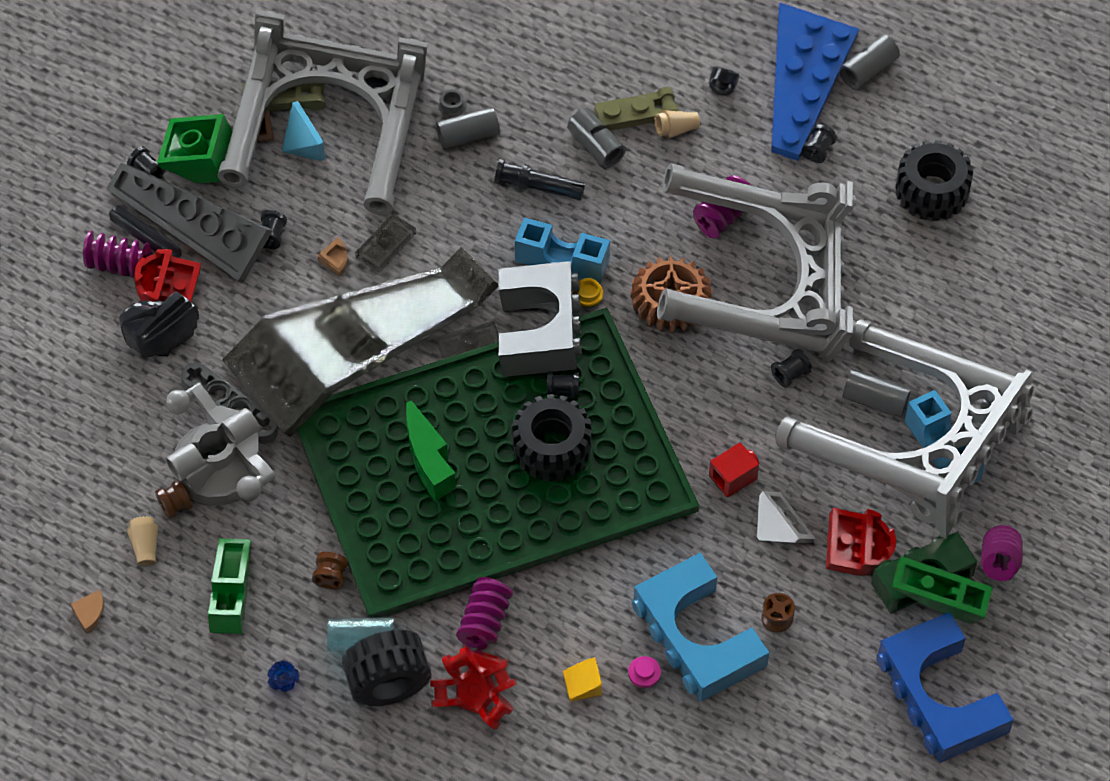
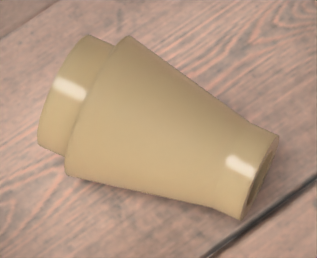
M663 110L662 113L655 116L657 135L659 137L665 136L666 139L699 129L700 118L697 112Z
M137 517L129 521L127 533L138 566L156 563L159 526L155 524V520L152 517Z

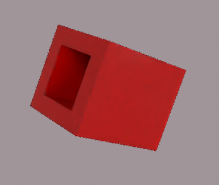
M739 442L710 460L709 477L728 498L758 479L760 463L756 454L752 450H747Z

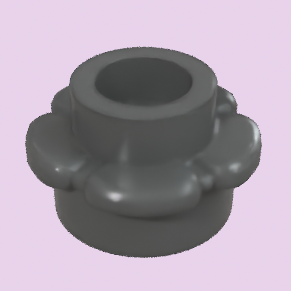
M457 90L445 91L439 99L440 104H438L439 111L442 114H448L450 117L460 115V112L465 111L467 107V102L464 100L462 93Z

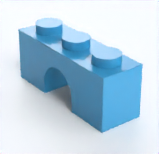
M523 218L514 241L515 262L526 265H538L571 261L572 272L578 273L579 279L592 278L599 284L602 282L609 263L610 240L581 233L577 243H567L561 241L553 234L551 224Z
M933 390L908 402L904 422L921 446L925 448L941 439L952 428L950 421L952 413L936 390ZM967 446L957 448L960 456ZM945 457L932 460L938 469L946 468L951 463V460ZM982 464L979 468L978 475L974 483L982 479L985 467L984 464Z

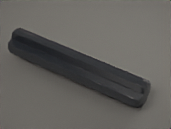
M115 205L110 210L109 216L112 222L143 244L149 243L153 251L170 249L172 250V257H181L180 247L122 206Z

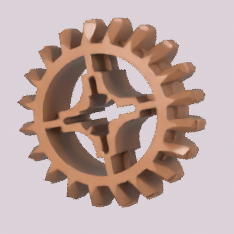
M670 255L668 261H663L658 257L656 264L648 261L645 269L639 268L637 277H634L630 294L634 311H638L640 320L646 319L648 327L657 323L659 332L664 326H668L671 333L675 330V326H679L685 331L687 323L693 327L696 324L676 319L672 321L658 319L657 307L662 291L665 288H672L674 291L711 299L713 293L710 287L711 282L709 277H705L703 268L696 269L695 261L686 264L684 257L679 261H674L672 255Z

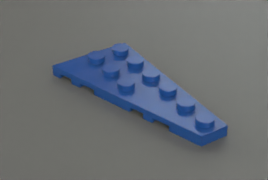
M779 2L771 152L799 161L802 154L801 149L810 138L812 130L837 81L839 68L846 62L855 43L859 28Z

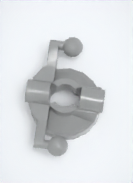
M200 383L186 391L177 389L171 391L166 398V406L173 414L186 412L189 409L190 400L195 398L206 415L207 423L191 429L179 440L174 453L166 457L169 469L175 479L182 483L189 498L209 506L227 505L239 499L247 501L257 499L261 494L262 486L275 479L276 475L260 457L258 433L261 429L254 415L247 408L238 411L224 406H217ZM211 450H224L217 455H209L207 460H204L202 457Z

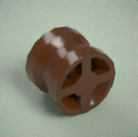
M179 480L172 482L171 487L167 489L160 488L155 491L157 500L168 519L175 517L176 512L182 509L187 511L192 508L188 493Z
M334 552L319 553L315 561L317 570L312 574V582L321 588L333 590L342 588L344 583L342 573L347 569L348 560Z
M784 593L770 594L763 602L761 616L763 625L772 632L780 633L789 629L793 623L795 613L793 600ZM773 614H777V615H780L781 618H780V617H776V616H772V615H773Z

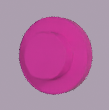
M641 656L630 663L628 676L634 685L641 688H649L659 681L661 668L655 659Z

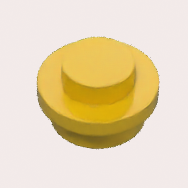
M592 278L580 280V291H575V294H579L580 305L583 307L598 305L603 299L602 286Z

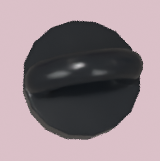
M714 66L710 74L709 86L713 92L719 95H729L734 92L740 75L735 71ZM716 81L728 83V88L717 86Z

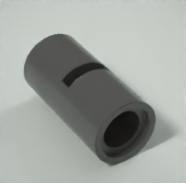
M881 35L840 66L839 74L843 82L853 90L859 89L899 58V48L889 36Z
M489 107L436 122V131L442 149L446 150L468 144L470 141L476 142L500 135V126L494 108Z
M588 108L579 110L570 118L567 124L568 130L604 168H610L623 158L626 152L625 146Z
M851 369L842 398L902 417L909 400L911 388Z

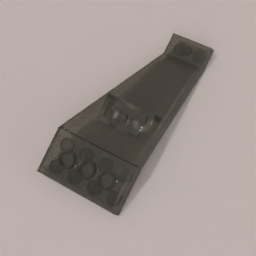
M460 247L441 268L263 316L222 361L280 430L288 437H291L334 392L475 310L499 287V284L464 248Z

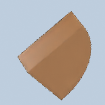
M339 237L317 255L318 261L339 277L344 273L347 267L346 262L348 263V256L345 244Z
M100 589L71 604V608L86 634L98 625V621L103 613L104 601Z

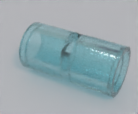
M393 618L328 619V652L346 651L356 642L370 635L394 630Z

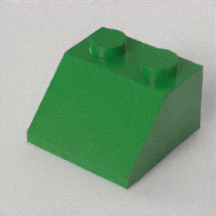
M224 114L170 118L157 161L158 166L197 184L221 182L218 178V171L221 162L225 161L233 131Z

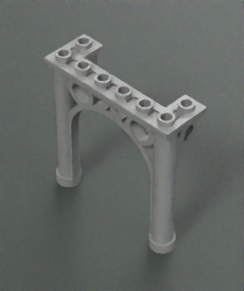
M256 10L255 51L225 161L221 162L218 171L219 180L233 187H241L246 184L264 113L274 97L288 88L301 84H333L361 95L372 104L379 114L382 131L363 205L371 213L383 215L391 213L395 201L393 192L420 81H424L428 43L399 37L397 55L386 51H375L355 45L349 46L333 43L329 40H318L298 34L284 33L285 15L272 11ZM294 61L302 63L306 68L302 71L291 73L282 64ZM312 64L322 65L317 66V70H312ZM273 71H275L281 79L270 85ZM350 71L358 72V79H355L354 73ZM369 77L384 79L388 84L381 88L372 89L364 80ZM393 94L388 111L382 99Z
M670 163L663 177L662 190L664 193L752 213L773 224L786 238L793 251L797 265V283L791 299L777 308L768 310L746 308L665 288L658 302V319L666 321L676 319L818 352V357L823 358V363H829L837 353L841 352L845 342L853 337L856 330V321L853 320V307L847 306L844 310L841 309V299L844 293V286L841 285V274L844 268V261L841 260V249L844 243V237L841 235V225L847 213L852 212L855 206L856 196L853 195V182L846 181L845 184L840 183L837 189L829 183H815L808 187L807 194L779 193L684 170L683 166ZM787 219L797 221L798 223L793 226ZM800 230L810 231L815 236L816 246L806 244L798 232ZM818 254L819 266L813 260V257ZM813 285H819V295L809 291ZM807 302L814 309L804 316L798 303ZM788 313H789V315H790V317H791V318H781V317L785 316V315L788 314Z
M860 319L856 323L853 337L850 338V347L934 376L948 384L956 393L961 405L960 414L954 426L945 436L925 448L904 453H889L872 449L787 416L778 427L775 443L781 448L787 450L796 449L890 485L893 489L913 500L910 509L915 517L925 523L936 522V530L940 531L941 537L946 538L953 527L958 528L962 521L963 510H960V504L964 490L968 485H973L981 465L988 463L996 443L1001 444L1006 429L1010 428V433L1017 435L1023 425L1029 424L1033 414L1030 400L1034 392V386L1031 385V372L1025 370L1024 373L1018 372L1016 376L876 328L874 323ZM984 399L981 403V410L974 408L971 403ZM973 422L983 423L979 430L973 426ZM967 446L960 456L957 448ZM940 457L951 460L950 465L943 469L934 468L929 464V461ZM922 464V470L913 466Z

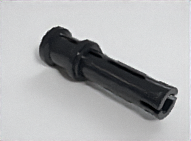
M502 158L498 162L494 178L495 184L503 182L518 186L519 190H527L528 187L579 201L582 200L585 189V182L532 170V167H529L527 164L519 166L507 163Z

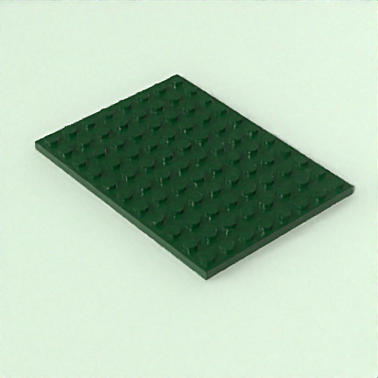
M607 307L579 316L581 334H577L576 338L581 340L582 356L576 357L577 369L553 372L559 375L579 373L578 401H574L579 403V409H585L587 419H590L591 450L588 461H585V466L581 471L575 469L574 476L569 478L567 475H564L561 481H556V478L543 481V476L539 475L537 478H533L530 476V470L524 472L520 468V462L516 463L512 442L513 420H516V413L518 410H523V405L526 402L534 403V398L541 396L542 399H547L548 372L503 377L499 360V342L289 408L292 422L344 556L348 560L349 569L369 621L471 588L479 577H489L495 580L699 512L700 505ZM567 397V402L573 401L572 397ZM409 401L416 405L447 443L448 461L446 462L455 472L456 489L437 501H434L425 488L411 456L406 420V403ZM546 432L539 435L537 439L546 444H558L565 441L567 437L558 432Z

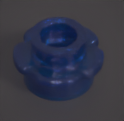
M284 660L274 663L267 674L269 686L273 690L279 689L282 692L292 690L295 687L294 684L300 678L299 671L295 669L293 664ZM285 675L286 679L282 680L280 677Z

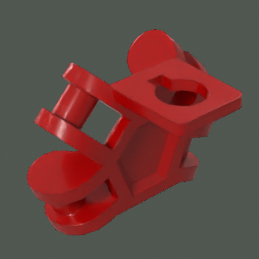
M466 646L459 650L460 653L453 657L450 655L443 657V665L452 678L430 680V687H434L435 699L431 700V706L444 707L455 705L480 714L482 720L488 726L497 730L501 725L500 719L505 714L510 715L513 711L512 705L500 694L516 685L514 678L510 680L505 669L508 667L509 660L481 650L471 652ZM466 665L470 671L461 674L459 668ZM492 674L494 675V677H495V679H496V681H497V683H498V686H496V684H495V682H494V680H493V678H492V676H491ZM455 685L456 698H448L447 686ZM494 702L495 706L491 711L488 710L487 707Z

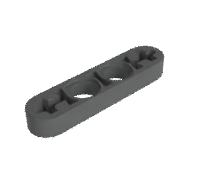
M191 363L183 368L181 379L186 390L200 383L202 386L203 384L206 385L204 389L209 395L215 390L225 391L227 393L225 398L213 400L217 406L231 409L240 406L247 407L254 417L256 416L259 425L262 427L269 425V431L263 429L258 433L259 443L266 444L275 440L278 435V425L276 418L205 365ZM200 375L202 383L197 379L190 381V376L197 377Z

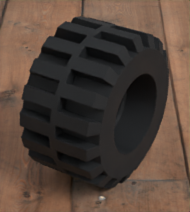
M929 140L923 141L921 146L915 144L911 150L907 149L903 158H901L895 186L896 196L898 200H901L900 205L904 209L909 207V213L913 216L918 213L920 214V219L926 220L928 216L932 217L933 221H939L940 216H943L946 220L951 218L952 212L957 215L961 212V208L965 207L973 179V166H970L971 161L969 157H963L964 151L960 148L954 149V145L951 143L944 145L939 140H935V143H930ZM923 177H938L946 183H930L924 180Z
M554 394L547 395V399H542L541 396L535 397L534 403L526 402L523 405V410H518L516 413V420H513L512 442L516 463L520 462V468L524 472L530 470V476L533 478H537L538 475L543 476V481H549L550 478H556V481H561L564 475H567L569 478L574 476L575 469L581 471L585 466V461H588L591 450L590 419H587L585 409H579V403L574 400L570 403L567 402V397L561 395L560 399H556ZM546 432H558L566 436L567 439L558 444H546L539 441L537 437Z
M390 630L370 635L349 647L342 657V665L352 698L360 705L383 706L403 701L420 692L430 682L429 679L432 678L421 638L417 633L409 630Z

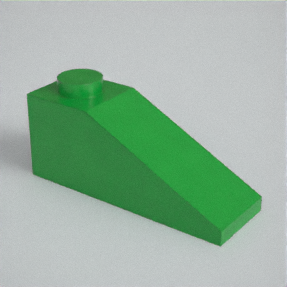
M902 556L899 558L892 584V589L942 614L951 612L954 618L971 624L985 618L993 588Z

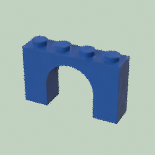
M951 612L881 640L879 651L876 655L880 669L884 673L888 672L893 680L892 688L896 697L899 700L903 699L905 701L911 723L914 727L919 726L927 751L931 755L935 754L939 763L1009 734L1014 721L998 692L966 706L948 707L935 702L924 691L920 682L921 673L927 667L959 654L963 650L966 638Z

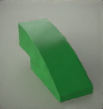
M409 401L406 403V420L411 456L425 488L434 501H437L456 489L455 472L446 462L448 461L447 443L416 405Z
M219 538L211 580L212 594L208 610L209 633L242 634L250 569L251 539Z

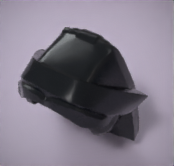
M175 291L164 302L143 300L131 304L120 315L119 324L126 344L141 354L143 358L152 356L168 357L171 349L179 346L194 335V330L197 328V320L199 319V311L187 298Z

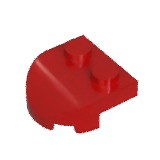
M159 249L153 255L146 258L142 257L136 265L134 275L138 297L141 301L164 302L176 291L192 303L201 270V263L172 257V250Z
M833 507L829 513L826 569L857 576L874 573V569L881 562L889 560L895 551L896 535L894 529H889L881 520L882 515L872 509L867 508L864 514Z

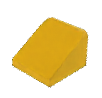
M595 657L563 670L570 702L602 695V682Z

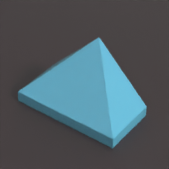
M298 101L292 103L282 152L318 161L324 160L323 140Z

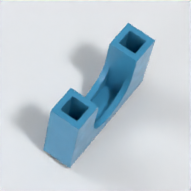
M701 552L634 586V598L632 601V607L639 618L644 617L650 625L648 629L653 640L656 643L661 642L666 649L665 655L671 667L674 669L678 667L682 673V681L690 694L695 693L700 702L766 668L769 659V651L752 627L723 643L712 646L695 644L687 640L679 632L675 624L678 614L687 606L716 592L717 576Z

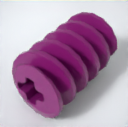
M730 175L725 179L752 186L745 179L736 175ZM702 201L701 204L695 206L693 218L698 228L706 236L715 239L719 237V231L724 232L727 229V224H733L735 217H740L743 211Z
M91 230L85 237L83 262L88 269H93L96 266L98 271L103 272L107 269L110 274L119 272L124 277L130 274L134 279L137 263L142 257L150 256L151 247L149 243H146L143 249L140 250L139 241L135 240L130 248L128 247L127 238H123L120 245H117V237L115 235H112L107 243L105 242L104 233H100L97 240H94V232Z
M1009 525L994 526L983 537L981 565L986 575L993 580H1011L1022 566V537L1015 528Z
M489 577L477 578L472 588V594L468 599L469 605L466 606L464 611L465 616L462 617L460 622L461 627L458 628L456 633L457 639L464 645L478 650L486 649L488 647L487 643H496L498 636L494 632H499L502 628L499 621L505 619L506 614L503 610H507L510 605L507 599L512 598L514 593L512 589L500 581Z

